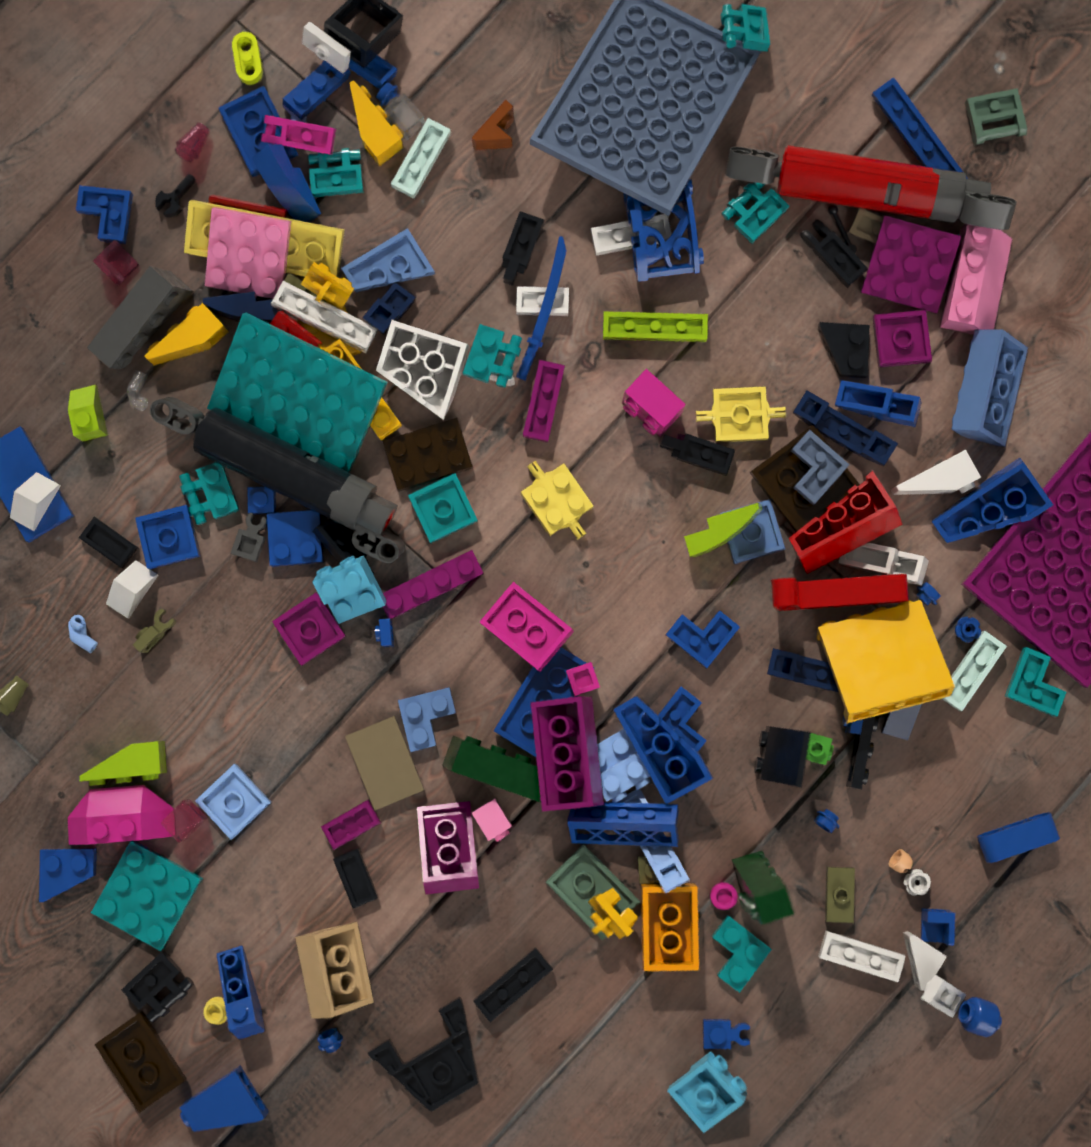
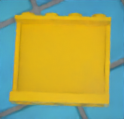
M921 600L901 602L896 607L888 609L886 607L877 608L872 613L866 615L854 614L846 620L839 622L828 621L818 627L816 638L817 641L821 640L845 707L844 717L847 723L951 696L955 685Z

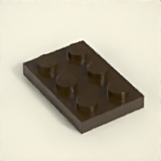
M458 418L382 441L399 492L450 476L454 473L457 474L473 469Z
M143 1011L94 1044L138 1113L187 1080Z

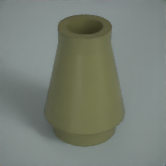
M15 676L13 680L0 690V712L6 716L12 711L15 712L29 684Z

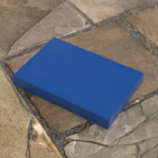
M265 86L218 107L252 177L260 174L252 158L265 146L271 144L261 141L262 133L265 134L266 123H264L265 115L280 118ZM282 126L276 127L275 136L281 137ZM283 146L289 160L298 156L296 148Z

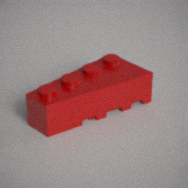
M873 471L865 476L866 480L858 487L854 485L847 491L848 495L842 500L829 505L827 512L821 517H814L789 538L794 552L807 574L903 525L896 505Z

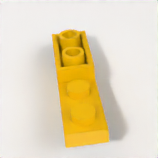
M340 339L324 349V351L361 369ZM381 398L370 426L382 441L399 429L402 424L384 399Z

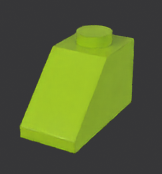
M97 385L70 391L68 414L73 436L81 441L108 436Z

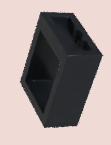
M347 0L324 22V32L350 50V59L365 68L401 32L403 14L383 0ZM361 11L385 27L370 43L346 27Z

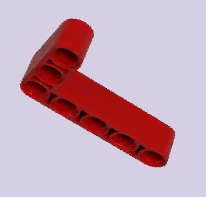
M907 574L799 582L796 578L771 580L773 608L776 611L909 601Z

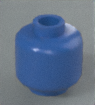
M971 997L963 1002L959 1008L958 1017L962 1027L967 1032L982 1037H989L1001 1026L1002 1018L1000 1011L993 1002L979 997Z

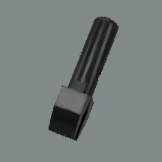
M188 174L172 193H164L161 190L156 196V209L160 211L165 203L171 202V206L163 214L166 218L178 216L183 210L179 205V200L196 182L195 177Z

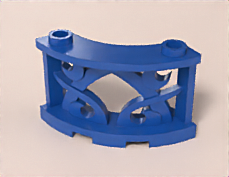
M691 179L671 211L680 221L675 231L666 241L657 229L643 226V222L650 220L657 210L652 208L650 211H644L641 207L646 204L623 193L628 222L631 224L633 233H636V236H631L634 272L638 282L648 281V278L700 273V264L704 263L702 248H698L697 229L691 198L693 194ZM680 202H682L683 208L678 205ZM686 228L688 233V239L682 237ZM650 236L654 237L660 247L657 248L656 241L653 245L647 244L646 239ZM682 248L686 249L689 255V263L672 265L669 252L672 250L674 257L680 260L679 250ZM662 258L664 259V263L666 265L651 268L647 267L656 263Z

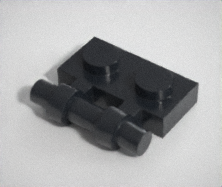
M162 951L121 990L139 1010L148 1003L153 1009L146 1016L154 1023L160 1016L164 1017L170 1012L169 1008L177 1000H182L188 995L187 991L194 985V982L189 977H186L181 983L177 982L174 977L182 970L165 951ZM166 986L171 992L161 1000L156 994Z

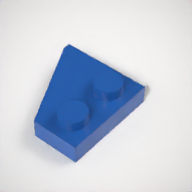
M97 848L41 849L39 902L48 901L81 882L96 876Z

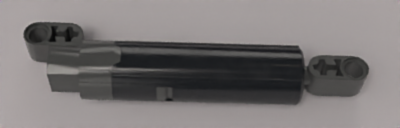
M174 397L158 399L151 404L150 415L156 422L180 434L195 433L193 438L194 452L354 530L352 543L359 551L384 563H392L404 553V541L399 536L387 531L398 505L376 495V485L323 459H319L309 452L217 407L209 410L206 416H204L199 409ZM164 404L169 408L168 416L163 412ZM365 533H368V534H369V535H368V539L370 540L369 542L365 541V540H366V536L363 535V534H365ZM386 543L394 546L395 555L389 554L386 551Z

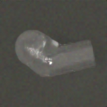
M135 371L127 387L129 405L135 411L137 409L145 411L148 407L147 398L141 397V389L147 376L140 371Z

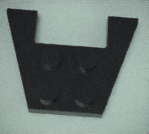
M461 997L456 998L438 1010L452 1035L409 1061L403 1062L390 1038L368 1051V1055L374 1061L376 1060L385 1068L390 1076L396 1078L430 1112L474 1087L479 1082Z

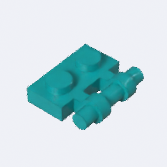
M741 4L739 10H733L732 5H723L720 19L721 24L724 26L722 38L726 42V47L734 48L736 40L742 41V47L745 49L767 52L770 46L766 7Z
M341 148V151L333 152L332 155L324 153L308 154L310 165L319 164V168L309 169L313 197L364 193L361 164L351 165V161L361 160L360 149L350 150V148ZM342 162V166L328 167V163Z
M756 182L748 183L743 188L744 192L736 199H732L727 204V208L721 213L726 220H729L733 215H737L740 218L734 227L751 244L779 219L790 206L772 188L763 194L760 189L765 184ZM750 199L754 200L756 203L749 210L743 207Z
M479 324L463 375L488 383L491 374L498 376L496 385L505 388L508 379L512 378L514 372L512 367L515 358L520 355L521 348L519 346L522 337L512 335L510 343H504L505 332ZM499 352L506 354L502 366L495 365Z
M215 462L196 469L199 480L193 482L189 473L179 476L182 483L180 486L182 494L187 497L190 505L188 508L191 516H194L197 525L207 522L204 515L205 512L211 511L213 518L218 519L240 510L224 466ZM203 489L207 501L200 503L196 491Z

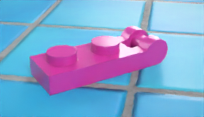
M265 115L264 123H266L265 134L262 133V142L332 155L336 134L335 128ZM277 126H282L281 137L275 136Z

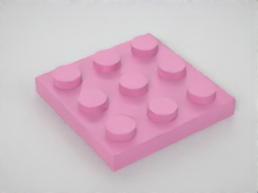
M213 207L211 210L205 286L239 293L255 292L257 296L274 299L286 276L291 221Z

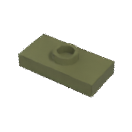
M826 866V922L854 923L855 868Z

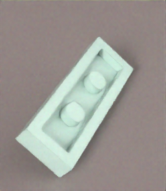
M428 118L391 183L392 188L415 199L451 135V129Z
M982 631L980 637L976 639L951 676L955 685L951 696L941 699L958 711H963L1007 646L988 632Z

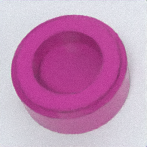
M720 882L712 887L710 900L716 908L729 910L737 902V892L731 884Z

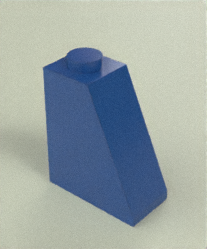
M241 1065L185 1101L179 1108L182 1121L187 1127L190 1126L194 1132L259 1122L269 1113V1110Z

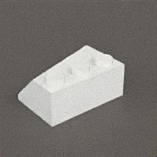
M392 320L376 371L444 420L454 398L470 347L466 343Z

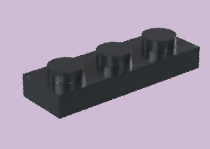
M878 716L863 719L861 735H855L846 787L862 790V785L867 784L869 769H866L867 758H871L873 754L874 743L871 742L872 732L877 730Z
M535 947L479 994L473 1002L491 1023L550 973L553 967Z

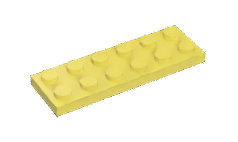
M196 200L189 201L184 253L207 257L211 210L213 207L291 221L286 273L305 277L311 265L315 262L318 265L323 263L330 268L332 274L337 277L339 276L344 229Z

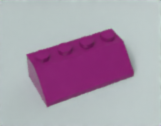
M579 696L531 702L542 811L604 805L592 697Z

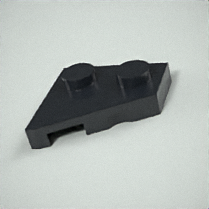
M820 322L818 330L823 334L827 343V350L835 361V367L839 376L866 378L868 376L870 325Z

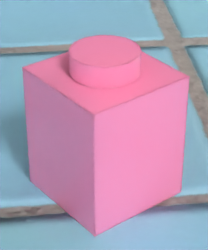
M496 798L472 812L488 841L494 838L498 842L510 834L508 829L512 827V824Z

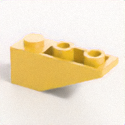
M353 80L350 82V88L361 140L366 151L380 167L403 149L401 140L403 134L395 124L391 126L387 122L386 118L388 117L380 105L375 107L370 101L372 97L363 85L359 87Z
M202 303L199 307L191 308L186 314V318L180 324L177 323L170 327L167 331V336L161 341L154 342L148 348V353L144 356L154 366L209 350L229 331Z

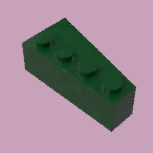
M456 736L452 737L442 766L460 775L541 803L538 768L530 763L531 758L516 753L515 758L505 754L506 749L492 744L489 749L481 746V740L466 736L465 740Z
M762 850L732 859L741 893H738V899L742 909L746 913L748 912L749 916H752L753 919L764 925L795 915L785 884L779 875L776 874L773 866L768 868L770 862L768 858H765Z

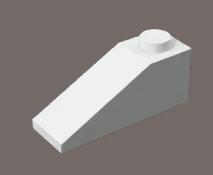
M964 450L891 489L893 495L951 494L960 490L962 494L976 487L974 481L981 478L967 451Z

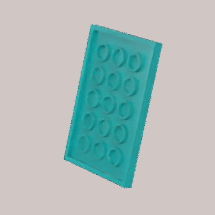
M243 313L207 409L211 410L217 407L350 473L388 382L259 318Z

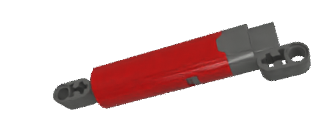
M791 145L785 147L782 162L778 161V154L745 147H731L726 168V176L737 180L771 184L774 182L775 177H778L777 193L781 196L955 223L957 218H960L961 222L968 225L998 230H1008L1010 228L1017 201L1012 198L991 194L990 182L966 179V173Z

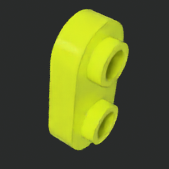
M249 32L238 33L232 40L236 72L243 83L253 85L258 83L263 77L259 44L253 34ZM245 46L251 47L248 51H243ZM249 70L255 71L252 75H247V72Z

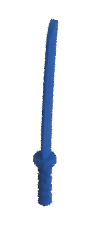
M562 236L558 239L541 310L532 337H528V349L516 375L517 378L526 381L538 348H542L543 342L541 340L559 285L567 251Z

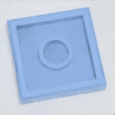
M233 764L195 800L230 840L234 839L272 803L237 764Z

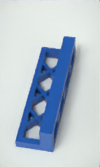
M604 802V805L572 808L569 811L567 822L572 843L678 847L679 843L677 831L678 804ZM577 829H586L590 834H577ZM604 830H613V831L616 832L617 834H616V835H608V834H606V833L603 832V831H604ZM640 831L641 833H643V835L635 836L630 832ZM659 831L671 832V837H662L657 833Z

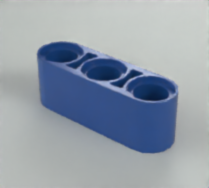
M1046 812L978 835L977 839L986 863H993L1059 840L1060 837L1051 812Z

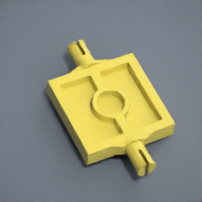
M766 387L713 389V406L711 411H696V422L712 421L715 430V443L768 440L770 418L786 417L785 407H769L766 400Z
M537 461L529 464L527 468L535 477V481L532 485L521 491L520 494L548 535L552 536L559 530L568 527L572 530L577 540L586 535L587 533L583 530L578 520L594 506L566 465L562 464L553 471L544 473Z

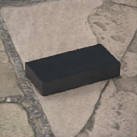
M93 517L79 536L82 541L122 569L139 548L97 517Z
M359 848L333 858L353 909L379 898Z

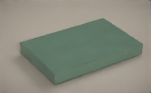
M582 844L545 881L591 929L596 925L590 918L596 911L588 903L593 896L602 894L611 888L615 889L621 898L613 907L618 914L628 907L633 910L640 903V900L585 844ZM602 931L597 933L602 940L606 938Z

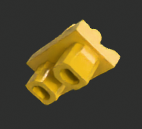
M315 262L311 265L301 283L302 286L317 295L315 300L321 302L323 299L342 310L355 289L350 281L345 278H338L331 273L329 267L323 263L318 265Z
M613 888L593 896L588 901L596 911L590 916L596 924L591 931L594 935L602 931L607 938L614 933L621 939L624 936L628 937L633 932L631 927L637 921L638 916L629 907L620 914L617 913L613 907L621 898Z

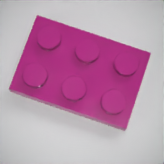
M514 582L480 620V623L539 672L542 671L574 632L571 627Z

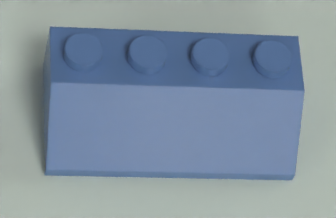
M1003 329L974 331L973 339L970 342L968 361L964 367L962 386L958 393L956 412L952 418L951 429L965 438L1000 447H1005L1028 350V347Z

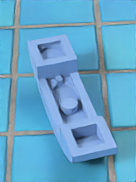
M636 789L617 802L648 803L641 789ZM632 831L635 836L643 835L640 831ZM659 831L657 833L662 837H666L664 832ZM640 846L665 893L690 881L672 847Z

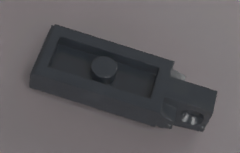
M521 211L519 212L502 257L503 262L501 266L506 268L503 283L513 286L517 274H524L544 225V219Z
M678 434L677 438L664 435L660 444L661 448L672 451L671 457L724 476L728 475L735 453L734 449L689 434Z
M329 518L316 526L312 531L339 564L348 557L354 556L356 559L363 555L369 564L366 558L368 555L354 547L352 535L344 525Z

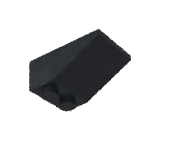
M766 726V730L761 731L759 746L762 747L761 758L757 757L755 761L754 773H758L757 779L802 787L811 732Z

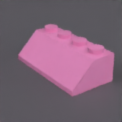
M964 224L960 229L959 236H961L954 258L940 328L974 335L975 330H994L1012 238L998 229Z

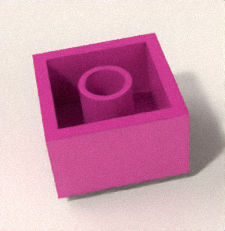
M645 369L625 390L622 401L624 404L623 409L631 417L635 418L637 416L644 422L642 426L651 435L656 433L659 437L682 415L686 405L648 369Z

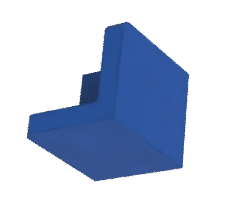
M921 908V940L954 946L955 913L945 909Z

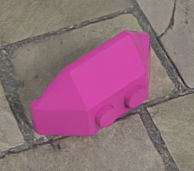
M146 785L89 789L68 816L69 845L138 841L177 836L175 808L166 803Z

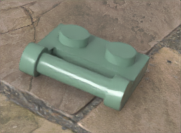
M1018 88L967 98L965 101L972 130V141L975 146L984 144V141L1012 135L1020 137L1027 134V124ZM1010 118L1014 120L1013 125L983 131L982 124Z

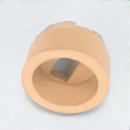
M902 849L897 850L889 860V867L899 873H906L913 866L911 856Z

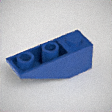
M239 946L217 953L229 1031L239 1040L265 1032L261 1005L244 947Z

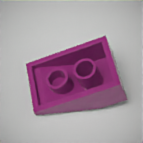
M470 801L417 807L425 895L478 889L479 883Z

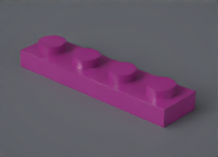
M470 550L384 592L386 605L382 607L388 619H393L484 573L473 550Z

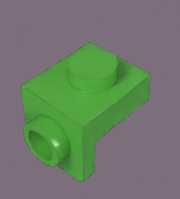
M810 733L806 760L826 765L827 760L830 761L833 754L834 746L831 745L832 739Z

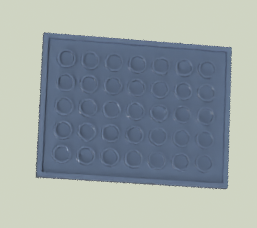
M614 0L531 136L529 144L669 216L759 58L761 51L743 48L742 41L736 40L734 48H727L726 42L722 38V31L661 0Z

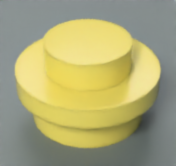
M213 997L206 1003L204 1017L209 1023L220 1025L227 1021L224 998Z

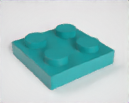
M456 473L408 495L430 543L478 522Z

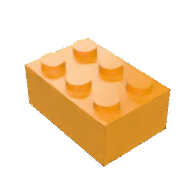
M694 883L682 884L667 893L664 892L661 884H641L642 967L644 971L699 970L697 886Z

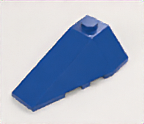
M638 696L613 709L666 804L713 779L701 755Z

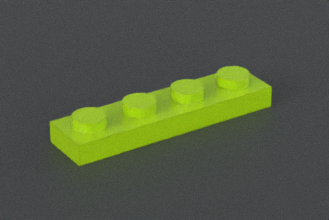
M608 311L603 313V340L707 342L708 314Z

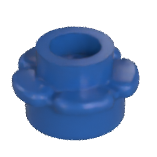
M387 82L379 90L376 99L381 102V106H392L399 97L397 85L393 86L390 82Z
M925 582L921 587L917 586L919 592L916 596L926 606L930 603L937 605L936 601L941 595L929 583Z
M962 617L955 626V633L963 642H972L973 639H978L981 635L980 623L973 617ZM967 627H970V632L966 631Z
M825 809L824 812H817L818 815L814 821L818 826L828 833H832L835 828L839 829L840 826L837 824L839 818L828 809Z
M337 1028L324 1031L317 1038L320 1044L318 1049L320 1051L326 1050L327 1053L338 1050L341 1047L343 1035L338 1032Z

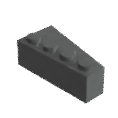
M149 266L87 348L109 368H125L130 364L133 356L193 293V290L171 271Z

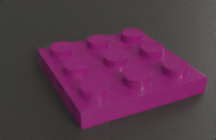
M884 216L861 293L937 313L961 236Z

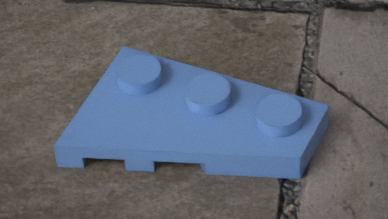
M408 228L341 268L348 281L352 283V287L355 288V292L435 274V271Z

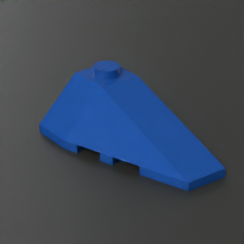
M1019 457L933 519L932 523L946 543L978 535L988 530L1000 529L1017 522L1029 521L1052 507L1053 503Z

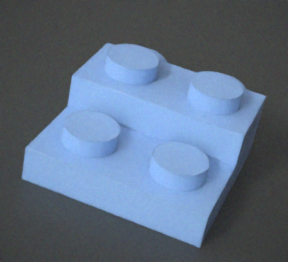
M625 729L597 744L602 792L606 802L612 800L613 803H616L628 796L625 791L635 786L638 790L651 782L648 778L650 775Z

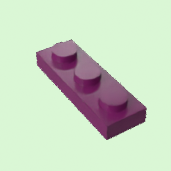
M539 360L523 431L524 438L548 443L565 365Z

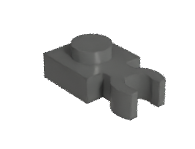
M249 513L246 517L247 530H238L231 554L258 562L266 539L264 536L259 535V533L266 528L267 518L262 517L261 523L254 525V514Z

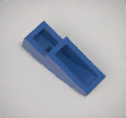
M268 144L252 158L271 192L284 209L288 210L289 215L294 220L310 223L321 215L301 169L293 168L283 145Z
M843 380L840 382L835 402L836 407L854 413L916 427L922 404L919 396L896 393L893 389Z

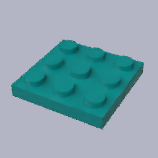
M130 841L91 913L159 951H163L203 878L136 841Z

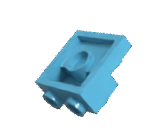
M364 555L356 559L354 556L342 560L339 566L334 568L326 566L316 572L317 575L312 581L323 604L329 605L338 624L386 605V598Z
M711 1051L693 1064L690 1070L671 1084L667 1090L703 1133L744 1104L747 1096V1088L744 1081L739 1076L733 1077L727 1070L728 1064L725 1059L720 1055L715 1056Z

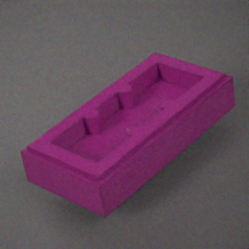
M368 799L324 824L321 828L333 850L379 825L381 821Z

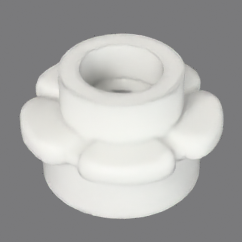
M914 869L905 876L904 885L907 887L906 890L909 894L922 896L928 892L931 883L928 874L923 873L920 869ZM916 880H919V885H915Z

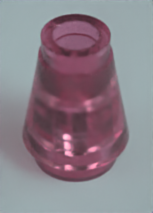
M196 123L176 142L175 152L187 162H193L194 159H198L210 133L209 129L202 123Z

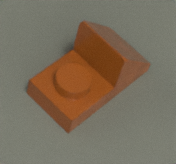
M507 100L497 108L472 136L473 148L476 150L513 147L512 138L502 130L509 128L514 120L513 105Z

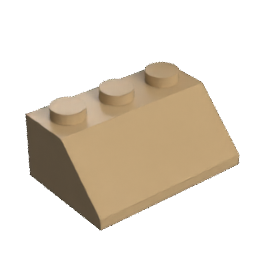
M357 922L295 937L312 1019L332 1018L374 1002Z

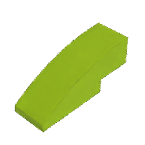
M755 503L706 518L709 529L684 536L690 557H697L711 552L736 537L763 510L762 505Z

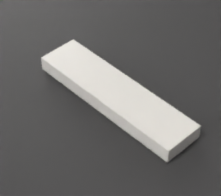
M285 281L281 283L271 302V306L280 311L283 310L286 314L336 339H340L342 342L364 353L367 352L377 333V329L324 301L318 302L315 300V296Z

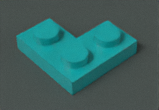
M1023 647L1004 697L1053 717H1058L1067 692L1042 682L1051 657L1028 647Z
M727 915L712 935L716 941L732 952V955L723 965L717 976L740 993L772 949Z

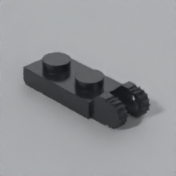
M816 219L812 225L815 231L824 239L819 242L806 229L800 233L801 238L848 288L868 268L834 231L831 232L826 225Z

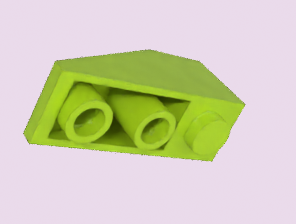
M165 741L130 744L80 775V781H89V786L104 785L106 784L105 779L115 778L116 783L132 782V776H142L143 781L159 779V774L167 773Z

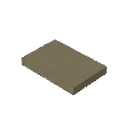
M395 716L345 736L374 811L425 790Z

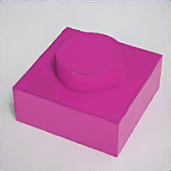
M592 662L566 670L574 696L600 688Z

